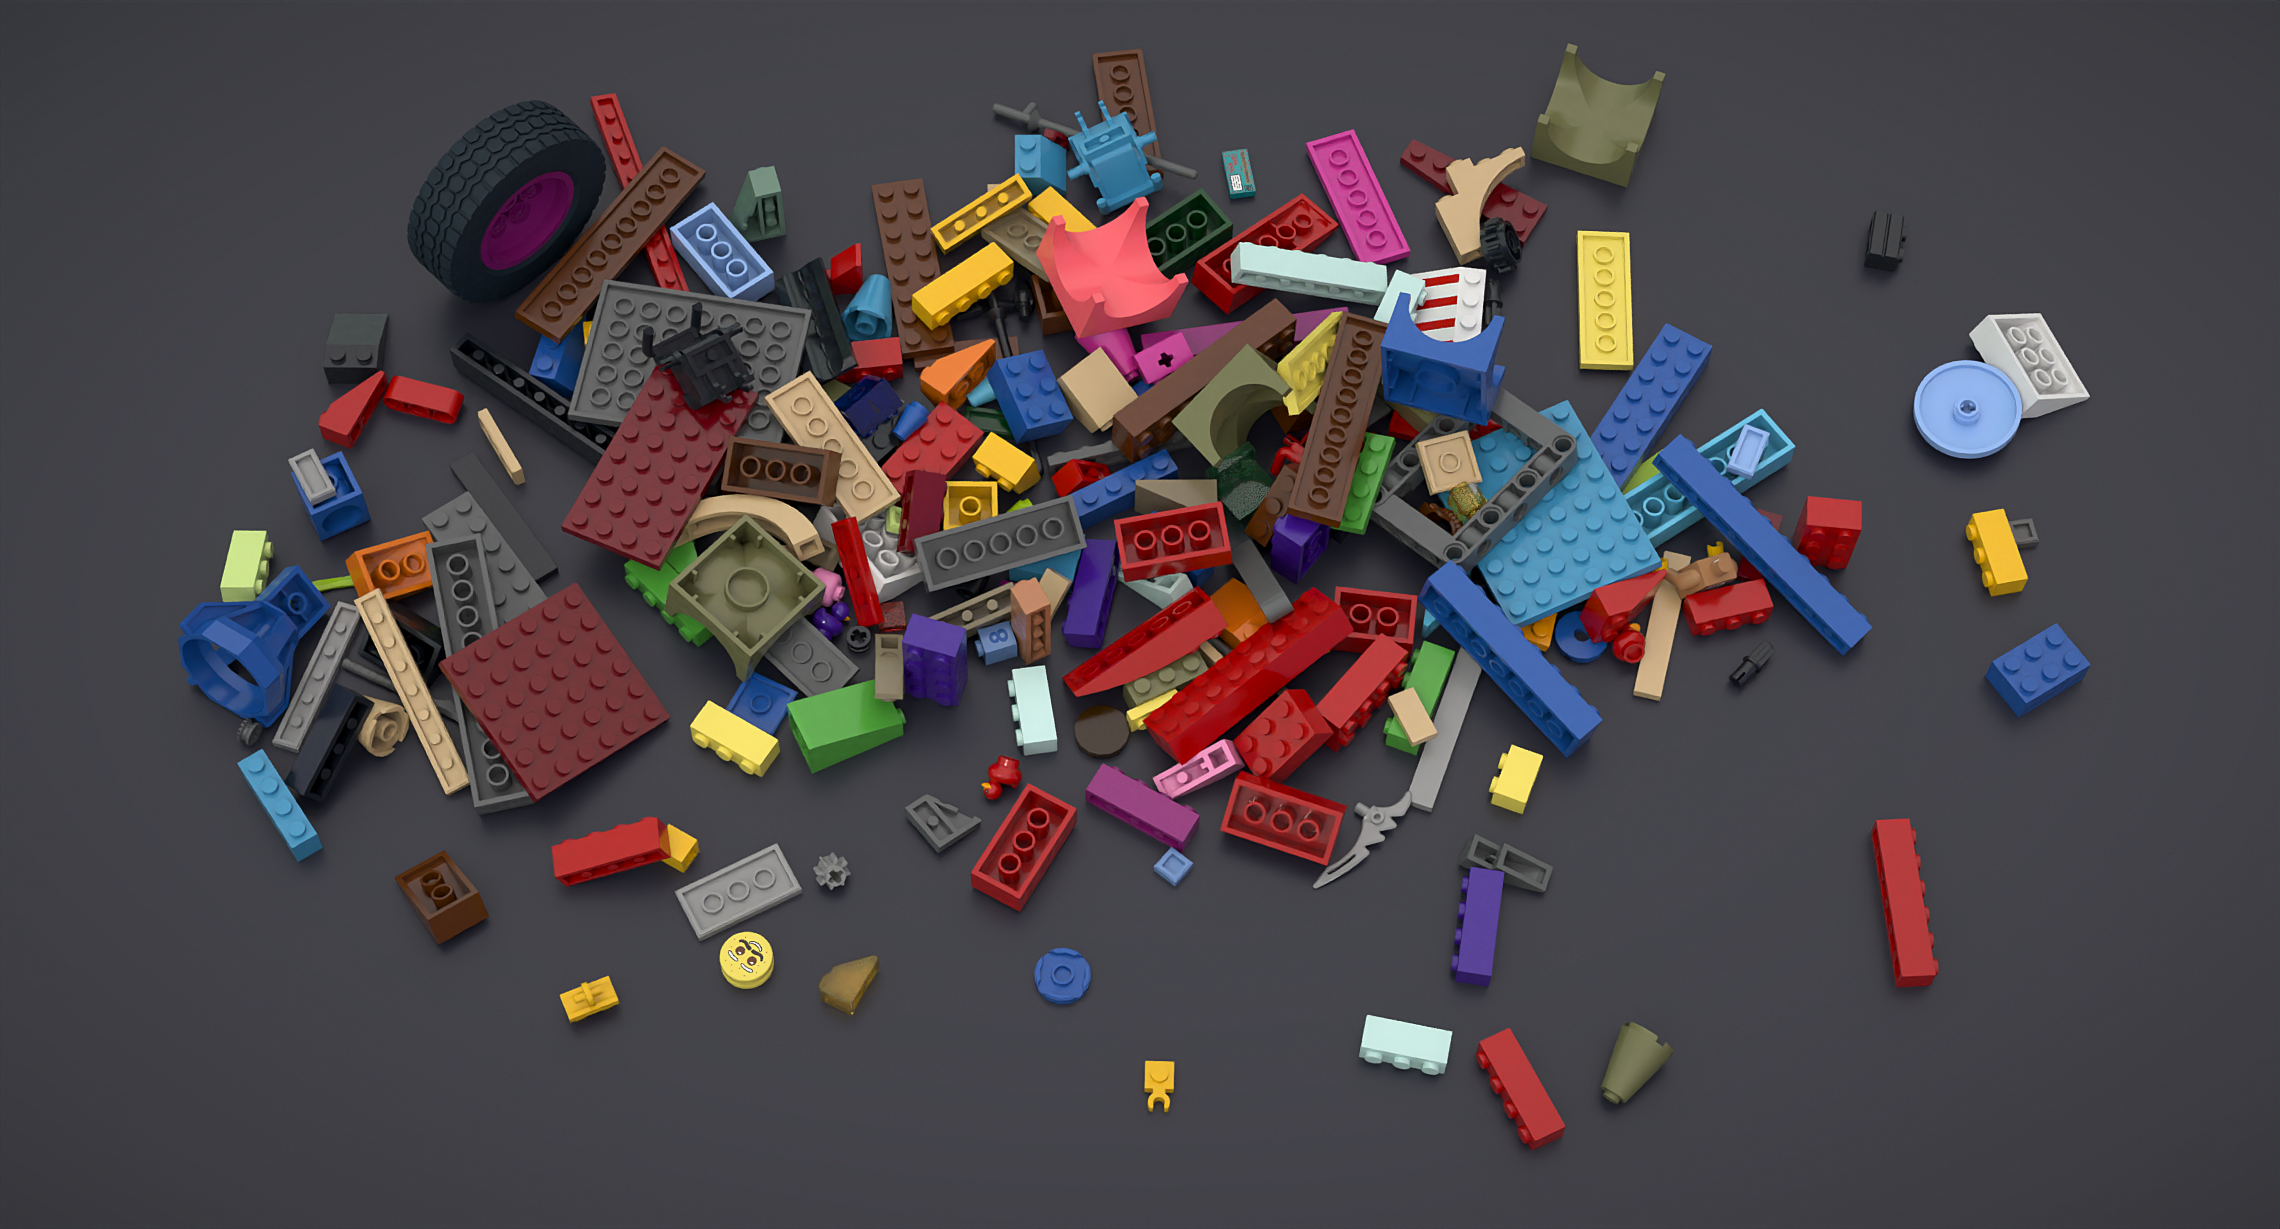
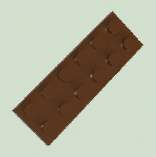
M1142 48L1092 54L1098 100H1103L1110 117L1112 118L1126 111L1137 136L1141 137L1154 131L1157 137ZM1100 109L1102 122H1104L1106 119ZM1158 141L1152 142L1142 149L1144 153L1161 158ZM1145 164L1150 179L1154 173H1159L1161 178L1164 179L1162 169Z

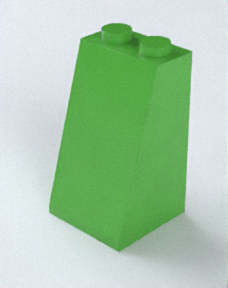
M875 679L787 704L790 729L812 774L904 735L903 724L906 723L902 710L900 708L896 709L892 702L875 699Z

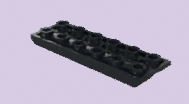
M818 257L804 265L801 269L774 281L782 306L812 310V320L801 362L804 374L810 371L822 386L859 366L823 259Z

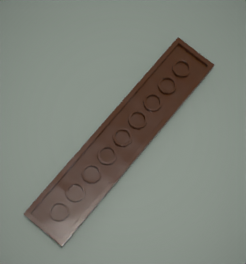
M662 146L515 311V318L557 344H560L598 301L604 279L615 281L702 182L706 171Z
M1343 311L1286 514L1339 529L1382 373L1381 343L1389 323Z

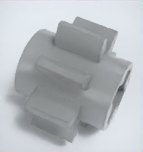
M831 852L830 856H820L818 866L813 867V870L818 875L816 878L820 885L826 883L830 890L839 885L844 886L846 876L851 874L848 868L845 867L848 864L845 858L840 857L837 859L834 852Z

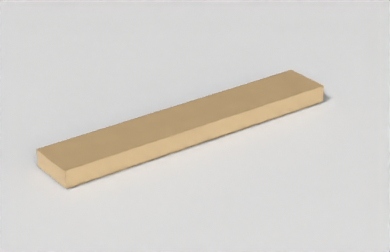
M1665 551L1663 558L1669 560V569L1673 568L1678 571L1690 565V556ZM1665 579L1654 596L1645 636V654L1640 660L1633 691L1635 696L1660 701L1682 602L1676 586Z

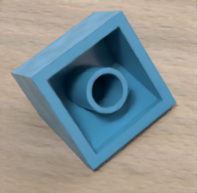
M1015 135V175L1017 173L1020 175L1032 195H1040L1050 186L1060 195H1066V149L1042 135Z

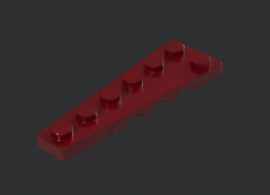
M1413 139L1402 154L1400 163L1427 182L1432 183L1434 187L1444 194L1449 193L1454 196L1446 180V167H1449L1456 160ZM1500 182L1489 195L1480 219L1485 222L1486 220L1499 217L1503 218V221L1508 220L1511 222L1523 248L1545 215L1548 206Z

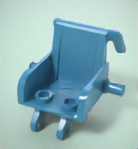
M1101 100L1098 104L1106 121L1088 129L1080 111L1075 113L1082 132L1069 137L1068 140L1080 165L1067 170L1071 181L1084 174L1089 175L1094 187H1098L1103 198L1097 200L1098 209L1102 215H1108L1112 211L1134 202L1136 198L1145 197L1153 192L1160 191L1163 188V181L1159 173L1152 174L1150 179L1145 166L1147 161L1142 151L1144 146L1158 141L1155 132L1152 131L1141 137L1137 136L1126 111L1111 118L1103 100Z

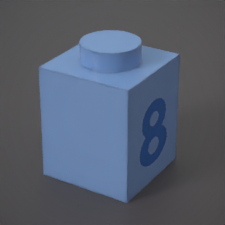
M1009 621L977 630L978 640L974 641V646L978 657L983 656L986 665L1017 656V642Z

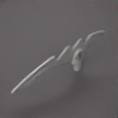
M1406 791L1398 803L1389 807H1376L1374 805L1369 808L1359 802L1354 812L1364 818L1362 820L1361 832L1355 845L1343 858L1328 866L1314 883L1313 887L1316 889L1329 883L1361 862L1370 853L1365 848L1366 845L1384 841L1385 836L1380 834V831L1396 828L1397 824L1391 817L1403 816L1406 813L1412 800L1411 792ZM1353 856H1356V857L1353 858L1349 863H1347L1346 865H1344L1342 868H1340L1339 870H1337V871L1333 872L1332 874L1328 875V873L1332 872L1333 870H1335V869H1337L1338 867H1340L1341 865H1343V864H1344L1345 862H1347L1350 858H1352Z

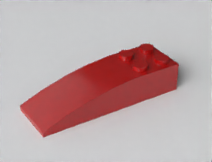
M1302 193L1197 261L1191 283L1228 315L1266 289L1232 283L1231 254L1239 242H1250L1254 245L1275 246L1279 249L1300 250L1304 253H1311L1338 228L1339 224Z
M1197 586L1063 676L1062 679L1076 697L1132 682L1167 666L1186 654H1193L1200 648L1202 643L1208 639L1220 636L1228 624L1212 599Z

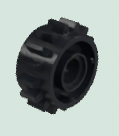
M1499 217L1487 220L1484 223L1485 227L1480 230V243L1486 262L1492 270H1498L1500 274L1515 271L1517 264L1522 260V250L1514 226L1508 220L1503 221V218Z

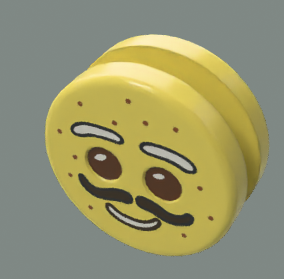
M741 932L731 936L722 946L720 964L722 973L730 984L742 989H752L762 985L769 979L774 969V957L769 942L763 936L753 932Z

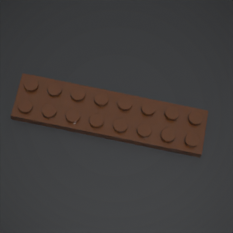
M922 178L871 185L887 277L891 282L892 304L898 337L900 338L902 359L955 352L950 321L943 326L939 325L931 330L912 311V295L941 276L934 237L931 234L932 227Z

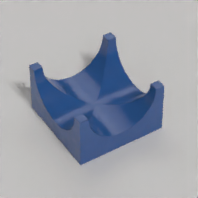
M1400 292L1381 343L1384 400L1487 426L1505 375V367L1495 364L1501 334L1505 325V317L1494 315L1489 326L1471 339L1460 342H1443L1425 335L1416 327L1409 312L1411 294Z

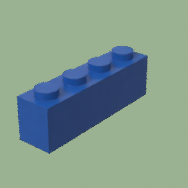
M587 313L560 344L542 335L529 371L532 377L562 397H573L585 352L583 322H587Z

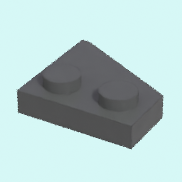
M928 794L904 809L906 817L938 853L981 826L980 818L974 816L972 819L958 812L959 808L950 804H943L939 799Z

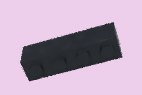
M336 683L284 783L301 795L323 803L375 703L358 692Z

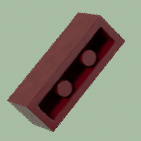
M922 470L906 472L896 552L916 555L912 540L939 532L940 525L944 520L943 498H945L948 490L945 474Z

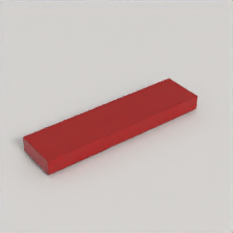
M856 516L831 523L858 625L869 627L885 622Z

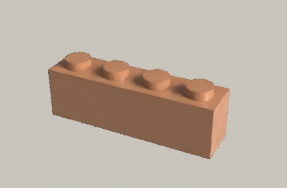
M1036 577L1030 580H1021L1014 587L1010 588L1011 628L1017 642V650L1026 665L1051 654V603Z

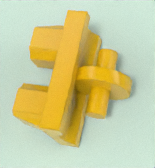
M609 976L588 984L587 982L581 983V987L560 994L570 1023L619 1004Z

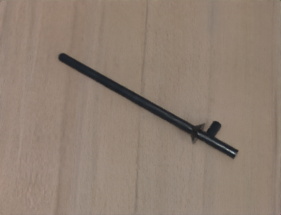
M994 289L987 296L990 311L984 315V319L994 323L1002 356L1007 358L1013 356L1004 320L1009 315V311L1015 310L1014 300H998L996 290ZM1036 439L1027 441L1026 445L1029 456L1035 459L1039 474L1042 476L1044 474V467Z

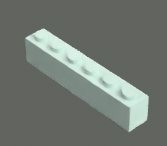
M1239 242L1231 254L1232 283L1377 306L1381 303L1388 289L1386 266L1373 262L1365 263L1353 261L1349 258L1341 259L1328 257L1324 254L1304 253L1300 250L1291 251L1279 249L1275 246L1254 245L1250 242Z

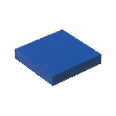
M753 671L752 676L745 683H741L725 710L774 737L788 715L787 704L796 701L799 695L797 691Z

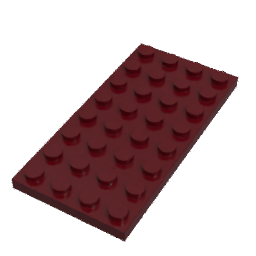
M664 365L660 367L655 366L561 525L563 532L658 571H661L726 458L729 436L738 437L759 400L758 393L754 391L746 393L738 388L726 394V396L731 395L733 398L732 401L726 404L716 399L698 410H693L682 397L684 393L671 369L669 368L664 372L659 370Z

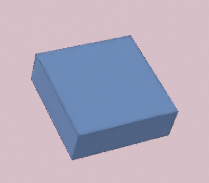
M1171 847L1155 864L1154 871L1176 887L1193 868V862Z

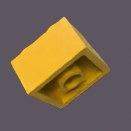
M992 432L973 455L976 471L986 478L989 476L998 480L997 484L1008 492L1013 490L1020 494L1038 483L1041 479L1035 459Z

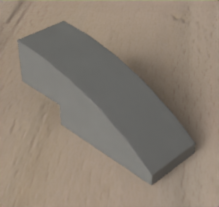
M1477 834L1466 840L1458 863L1469 870L1470 867L1502 871L1504 872L1503 883L1541 893L1545 892L1553 870L1552 866L1506 843L1499 846Z

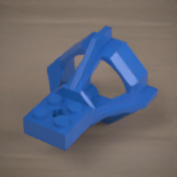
M298 565L286 567L254 601L199 603L179 624L184 632L178 638L181 666L190 675L186 681L189 685H198L209 699L244 719L255 717L262 724V727L271 726L289 706L295 648L298 646L299 640L324 615L331 605ZM211 643L219 646V648L214 650ZM237 659L254 677L259 687L238 676L228 665Z

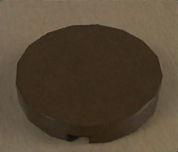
M1106 705L1093 706L1084 710L1077 718L1074 727L1075 741L1080 750L1094 758L1096 756L1103 757V759L1111 758L1119 754L1126 747L1130 734L1129 723L1124 714L1116 708Z

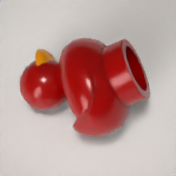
M1628 623L1612 643L1613 654L1620 661L1636 663L1644 657L1645 637L1640 633V625L1637 623Z
M999 755L997 762L989 766L987 774L990 781L981 784L984 795L988 799L995 800L1002 795L1003 789L1000 783L1010 785L1013 789L1022 781V773L1019 770L1020 761Z

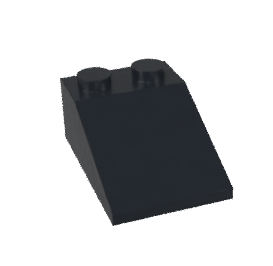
M335 313L325 346L323 363L328 384H361L377 372L383 371L389 320L388 314Z

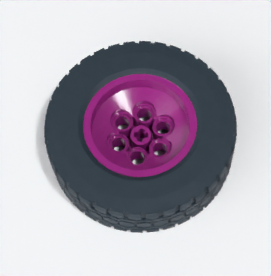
M537 100L519 102L516 105L512 104L505 107L502 111L498 110L491 114L489 118L476 124V127L466 132L462 136L463 138L458 139L448 153L443 155L438 161V165L428 175L427 181L423 183L419 191L420 194L415 199L407 228L409 248L422 266L455 296L466 302L475 304L487 303L488 301L493 302L499 300V298L511 295L512 292L519 291L526 284H530L540 274L549 269L551 264L555 263L565 250H568L573 244L574 239L584 229L585 223H588L593 214L592 211L598 204L606 177L604 154L589 135L558 108L547 102Z

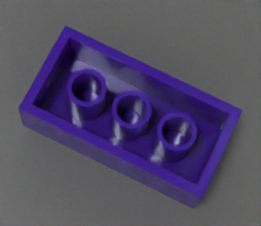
M912 613L902 640L905 690L916 698L925 697L935 700L944 706L953 705L958 707L968 681L966 628Z

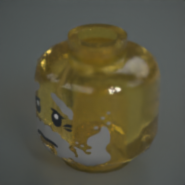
M1467 481L1453 487L1449 491L1450 496L1447 500L1457 519L1462 522L1469 521L1487 503L1477 484H1468Z

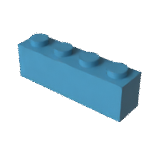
M263 749L238 762L237 764L244 779L296 860L299 862L322 849L323 846L316 831Z

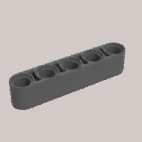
M1251 539L1231 549L1233 564L1270 624L1294 611L1293 606Z

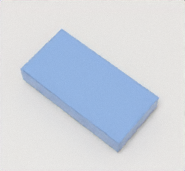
M1744 424L1726 471L1751 480L1770 433Z

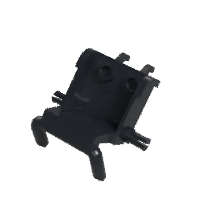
M701 302L692 305L690 328L653 346L654 329L652 326H649L643 330L642 338L643 354L646 357L653 358L658 367L664 365L659 369L661 372L669 368L671 369L684 393L682 395L684 401L693 410H698L716 399L726 404L733 399L731 395L726 396V394L738 388L748 393L754 387L752 384H747L755 380L753 374L750 375L731 340V337L743 332L742 327L736 329L741 325L739 322L727 328L723 327L720 329L718 327L702 336L698 335L702 319L703 305Z

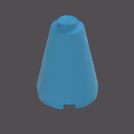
M874 274L867 277L843 312L842 318L850 341L890 338L892 333L891 282L883 275Z

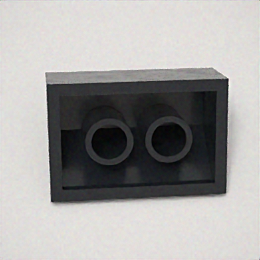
M394 599L387 601L429 689L443 672L438 666L439 663L446 659L441 628ZM366 628L357 653L387 671Z

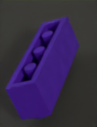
M1085 539L1087 547L1081 551L1079 569L1075 573L1073 581V594L1068 598L1067 619L1062 623V634L1067 639L1070 647L1102 648L1121 559L1117 540Z
M1470 867L1469 876H1463L1461 893H1466L1465 902L1459 903L1457 916L1458 919L1463 920L1462 927L1456 928L1454 944L1459 945L1458 954H1453L1451 971H1456L1455 982L1489 986L1504 872Z

